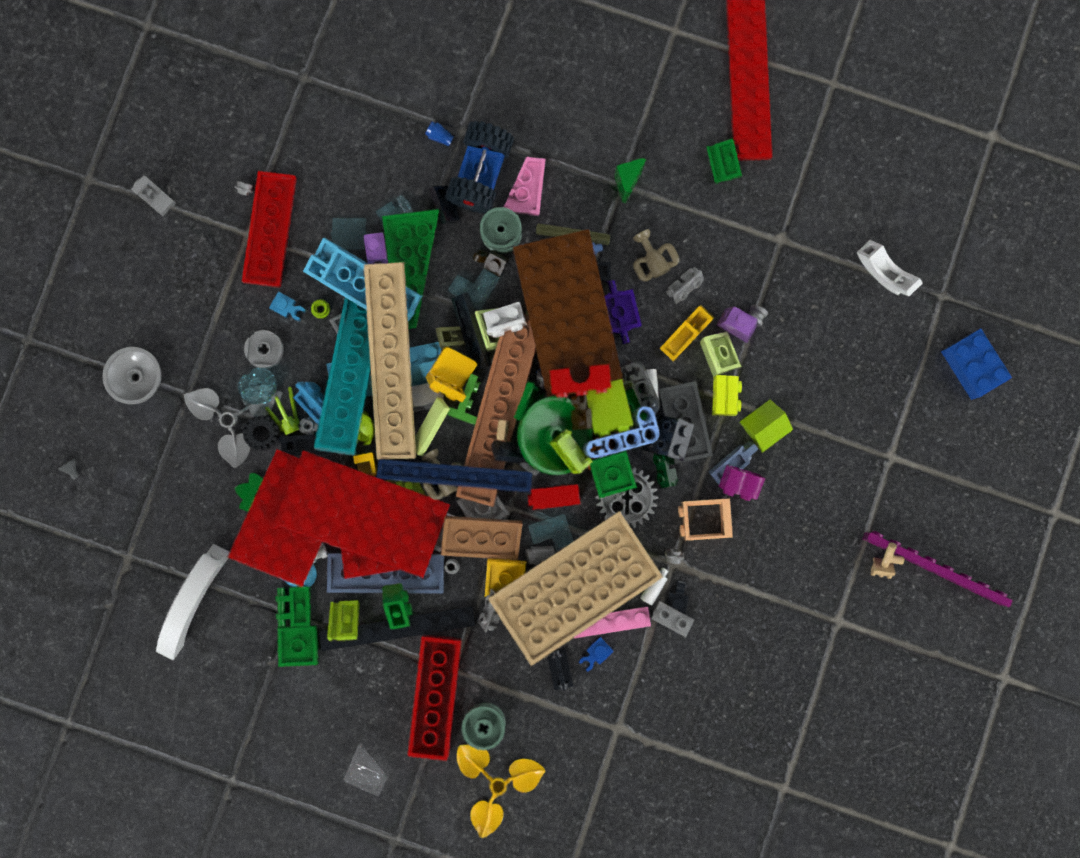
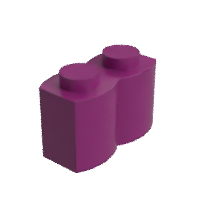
M726 465L719 487L723 489V493L729 496L738 494L740 498L751 501V499L757 500L765 478L760 474Z

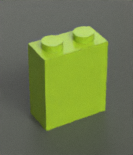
M622 379L611 381V388L608 389V393L596 394V390L588 391V395L585 396L587 397V407L591 409L592 428L595 437L603 438L610 436V433H622L633 428V421Z

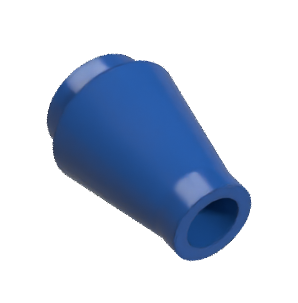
M432 121L425 133L428 139L450 146L454 139V136L438 122Z

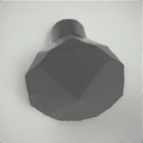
M75 458L64 460L58 470L70 475L73 480L80 476L76 471Z

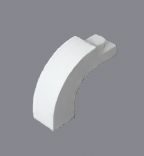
M869 240L857 252L858 257L869 273L880 284L896 295L902 293L910 296L922 284L920 278L900 269L889 258L884 246Z

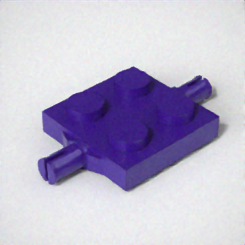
M615 280L608 281L610 293L604 297L613 334L621 335L623 345L630 343L628 332L631 329L642 327L633 289L617 291Z

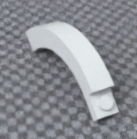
M213 544L208 552L203 554L198 560L171 606L158 639L156 652L171 660H174L184 646L185 637L194 613L213 579L228 560L229 551Z

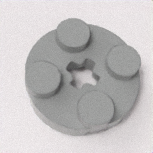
M256 331L245 342L244 354L255 367L261 369L271 368L278 365L283 357V343L271 331ZM266 344L269 351L263 355L259 349L263 348V345Z

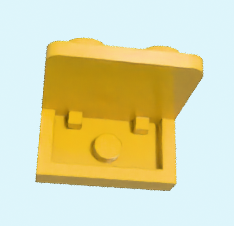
M444 347L425 378L429 388L434 392H442L452 401L458 400L463 402L466 395L462 388L476 368L477 363L475 360L450 347Z

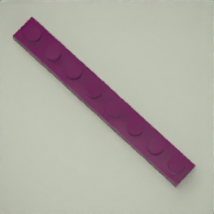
M865 532L862 538L884 550H887L889 543H894L897 546L894 555L904 557L905 560L1001 606L1010 608L1013 600L1007 598L1006 593L1000 590L994 592L989 589V585L980 581L975 583L971 581V576L960 573V575L954 573V568L945 564L940 566L936 564L937 560L928 556L923 558L918 555V551L908 547L906 550L900 547L901 543L893 539H890V541L883 539L884 535L879 532Z

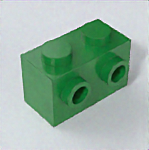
M402 583L382 586L383 606L390 629L409 627V615H413L411 603H407L409 602L407 590L403 589Z

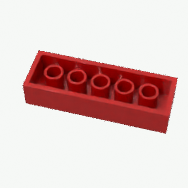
M426 634L421 637L408 749L409 757L448 760L462 638Z

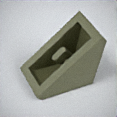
M460 326L436 328L441 350L444 347L454 349L466 346Z

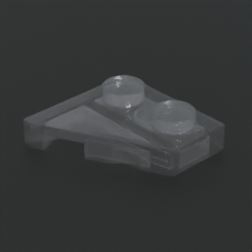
M359 744L343 781L379 797L388 776L365 748Z

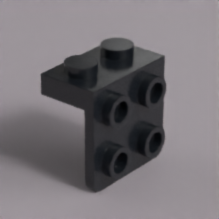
M655 414L659 438L653 443L643 445V450L684 462L694 424L679 418ZM648 430L646 438L650 440L652 433Z

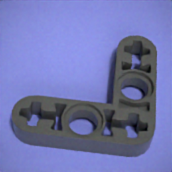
M638 361L622 366L623 385L631 383L641 407L649 404L647 398L643 400V397L652 394L649 400L651 404L655 403L656 406L653 408L654 414L657 413L660 408V401L645 366ZM633 366H635L636 368H640V371L638 372L639 375H637L636 373H632L629 375L630 379H628V375L624 369H627V372H630L632 369H634ZM639 384H647L648 392L641 393L638 389Z

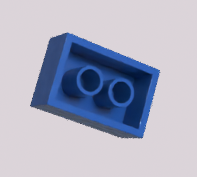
M982 329L970 333L941 351L971 400L980 398L1012 378Z

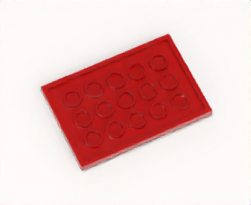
M277 449L228 558L303 588L322 542L274 525L300 459Z

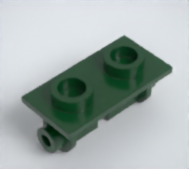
M653 453V461L656 465L657 481L660 484V489L676 486L678 481L676 469H669V465H674V459Z

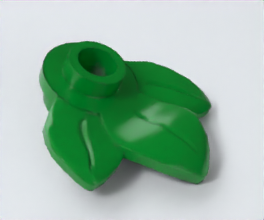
M250 473L249 483H243L235 487L236 493L243 499L239 506L241 510L249 511L263 481V478L258 474Z

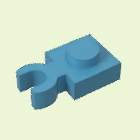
M280 292L277 293L269 307L286 318L291 314L292 318L296 321H301L296 316L298 311L306 312L301 306L294 307L296 301Z

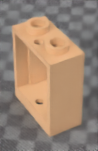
M730 499L681 502V506H678L679 517H682L683 525H680V536H684V540L733 538ZM720 504L722 533L690 535L688 506Z

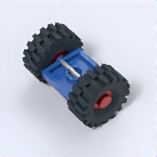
M478 121L469 123L463 141L464 145L467 146V150L458 177L451 178L445 196L448 201H451L450 203L481 214H486L492 209L496 197L494 187L503 159L509 157L514 141L512 134L490 123L486 124L482 121L481 123Z

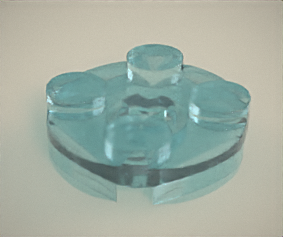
M255 368L251 370L252 373L244 374L238 382V391L242 399L250 404L269 403L277 390L275 376L265 368ZM260 383L261 386L255 389L254 386H258V384Z

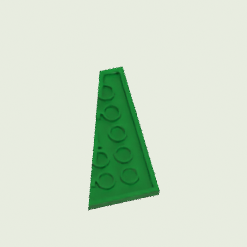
M439 209L382 216L388 263H404L406 286L420 294L423 298ZM422 298L414 311L416 313L408 321V329L417 328Z

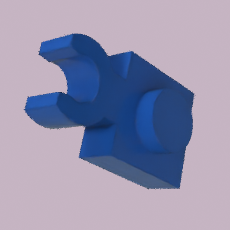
M599 637L586 649L589 655L581 657L579 663L581 664L585 660L589 661L590 664L586 668L588 672L593 668L595 661L600 665L614 651Z

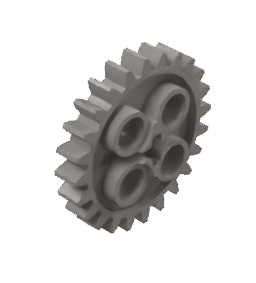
M636 467L632 469L635 482L641 485V491L634 493L632 489L628 490V495L632 497V499L628 500V514H625V499H622L625 491L600 498L601 502L597 503L596 506H602L603 509L599 513L605 512L604 520L617 513L612 510V504L615 501L622 504L620 513L628 525L631 523L633 528H636L637 521L640 525H643L642 518L649 520L647 514H654L651 507H657L653 500L658 499V497L653 496L657 489H651L654 481L648 483L647 480L650 476L643 477V470L636 473ZM633 502L641 504V510L638 513L633 512L631 509Z

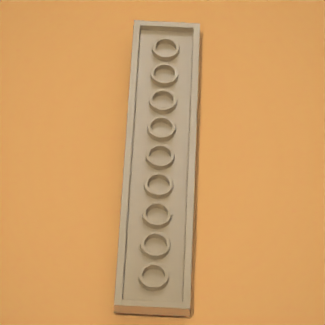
M404 263L364 265L377 460L416 458Z

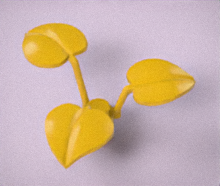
M469 744L458 747L457 763L460 771L466 777L472 779L476 778L481 771L490 781L489 788L493 793L489 803L482 800L477 802L471 809V821L480 838L492 834L502 822L503 809L501 805L492 804L497 795L503 794L506 790V785L512 780L513 786L517 791L526 793L533 790L545 773V769L539 763L530 759L515 760L509 767L512 777L504 781L500 777L492 778L483 769L488 766L490 760L487 750H477Z

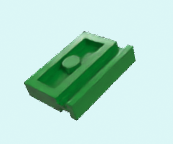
M733 139L717 143L713 146H707L715 184L742 177Z

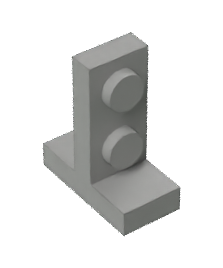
M145 175L137 179L133 185L134 187L131 189L162 216L175 204L169 196Z

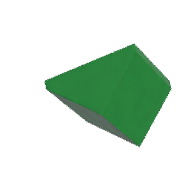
M641 158L617 165L614 177L622 202L626 203L643 172L646 159Z

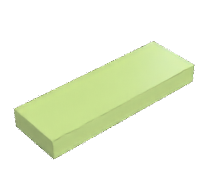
M436 398L415 436L417 455L423 456L450 410L442 398Z

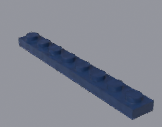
M379 459L377 478L382 480L531 493L533 477L532 472Z

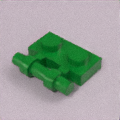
M310 586L303 588L290 587V595H285V588H277L275 602H277L278 613H276L278 627H286V619H290V627L311 626ZM290 601V613H285V602Z

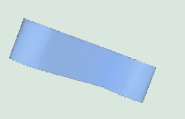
M647 406L635 409L632 414L635 429L588 441L583 446V453L588 458H598L657 441L659 430L653 410ZM641 411L647 414L645 421L640 418ZM647 429L652 433L650 440L645 437ZM628 434L632 435L634 439L631 445L626 441ZM610 439L614 440L615 442V448L613 450L608 447V441ZM601 446L602 448L599 450H595L594 452H590V448Z

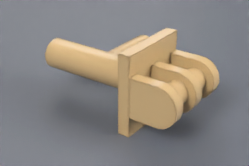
M889 543L883 559L873 558L874 563L871 568V576H887L889 579L895 576L893 563L901 565L904 563V557L893 555L897 547L896 544Z

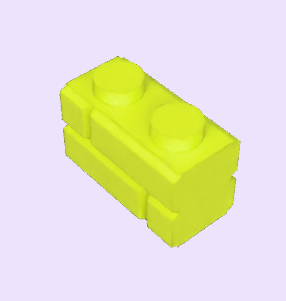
M715 375L713 377L712 415L736 416L741 411V400H738V393L742 391V381H739V376Z

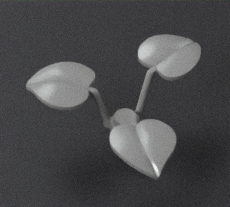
M263 385L248 388L242 395V402L246 407L235 413L231 411L221 413L216 408L220 403L217 393L208 388L186 393L184 399L190 412L200 420L212 419L214 411L218 414L221 426L228 428L232 435H224L219 440V454L233 468H237L246 460L251 449L246 444L243 433L236 435L232 427L237 423V416L248 409L253 416L268 415L269 413L265 408L269 407L272 411L276 391L271 387Z

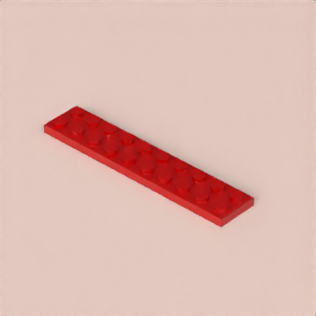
M726 0L732 139L734 140L738 161L771 160L772 142L765 0Z

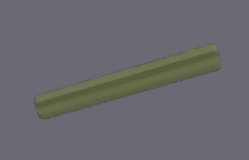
M540 223L536 226V234L551 237L583 231ZM590 231L592 242L603 245L609 244V234Z

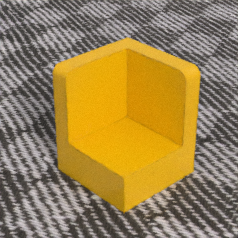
M371 452L353 456L358 471L374 477L377 476L378 467L375 453Z

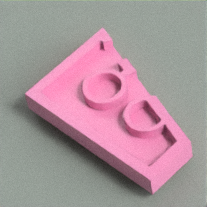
M526 157L503 207L512 210L516 214L539 216L545 159Z

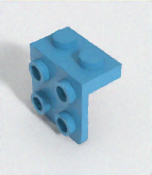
M298 382L296 387L300 391L293 398L319 425L325 396L320 392L321 388L315 382Z

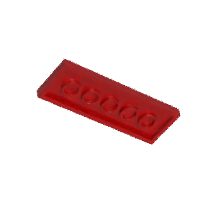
M258 171L242 275L243 283L281 288L297 180L295 175Z

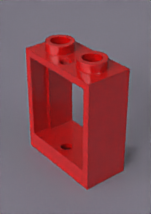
M578 485L533 489L531 494H528L529 506H533V510L580 505Z

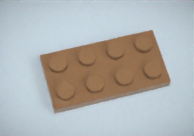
M444 516L440 553L442 556L518 560L523 523L522 521Z

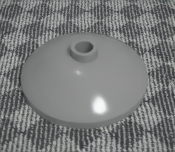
M138 347L122 348L112 354L107 360L103 369V383L106 391L115 400L130 405L140 404L150 399L157 392L161 383V368L157 359L150 352ZM138 374L139 379L135 381L134 377Z

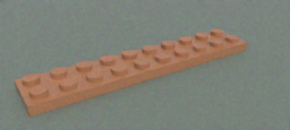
M525 315L527 325L523 326L522 330L516 332L509 330L504 332L505 335L499 337L464 464L465 467L500 470L505 468L506 461H495L491 444L493 441H500L496 438L499 420L509 422L508 437L505 442H512L517 424L514 416L529 380L536 354V346L528 315ZM458 487L456 497L494 507L498 490Z

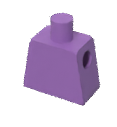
M384 233L364 235L368 264H387L388 257Z
M732 306L724 310L716 326L748 343L757 327L758 320L739 308Z

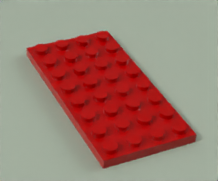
M303 451L274 525L424 578L444 523V516L447 515L450 504L437 499L434 500L429 496Z

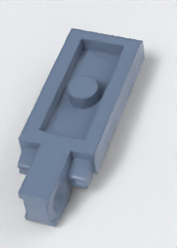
M751 441L736 447L709 471V474L719 485L726 465L744 469L751 463V455L758 448Z

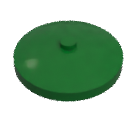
M553 396L538 400L525 411L519 423L518 444L523 457L533 468L545 474L562 475L571 472L550 444L564 430L568 429L571 431L572 438L582 451L584 444L593 440V429L572 430L571 411L575 410V407L568 398Z

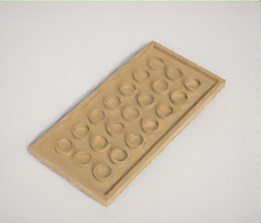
M619 511L490 596L488 600L532 666L663 578V576Z

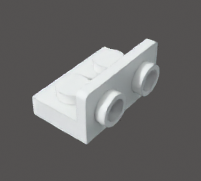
M520 302L483 313L487 334L494 338L505 335L504 332L512 330V332L522 330L523 326L527 325Z

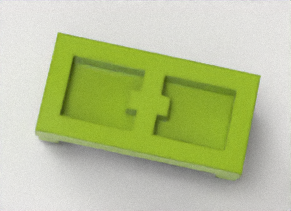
M566 429L552 440L550 444L573 474L581 473L592 463V460L585 456L572 438L571 431Z

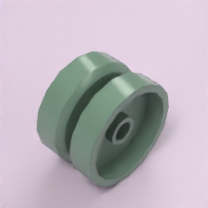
M496 207L489 210L480 222V234L484 246L489 251L493 250L499 254L512 252L513 247L518 246L522 239V227L518 215L505 207Z
M481 702L473 705L467 711L462 723V733L465 741L477 750H489L497 746L505 733L506 720L504 713L498 706L492 703ZM481 723H483L484 725L488 724V727L482 728Z

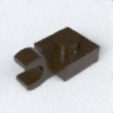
M480 248L474 253L472 258L478 263H485L483 268L498 277L503 274L509 260L493 250L488 254Z
M572 396L571 402L575 407V410L571 411L572 430L593 429L591 409L586 407L587 397Z

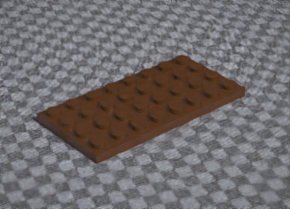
M589 229L514 246V256L547 397L556 396V394H552L550 370L570 368L572 380L577 383H584L590 376L589 366L609 364L611 381L622 379L624 382Z

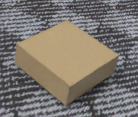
M498 421L497 440L507 441L508 421Z

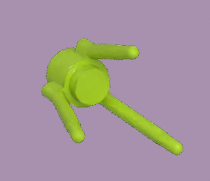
M288 387L294 419L292 416H287L277 396L275 400L284 419L280 422L269 407L265 408L278 425L280 431H284L285 435L299 430L298 424L300 421L297 415L292 387Z

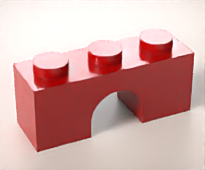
M609 364L589 366L590 376L584 383H577L572 380L570 368L550 370L552 394H556L557 398L568 397L570 392H576V396L588 395L589 390H596V394L608 393V389L611 388Z

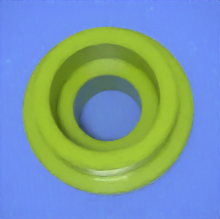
M316 300L311 306V312L316 318L323 319L329 315L330 305L325 300ZM320 306H323L324 311L321 313L318 312V308Z

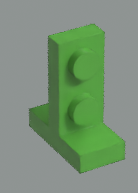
M470 375L464 390L466 398L463 402H460L458 409L449 407L448 416L472 425L476 424L477 417L466 412L467 410L470 411L473 406L474 400L471 399L473 393H477L481 382H478V376Z

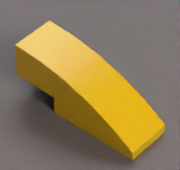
M700 305L660 349L674 361L714 317Z

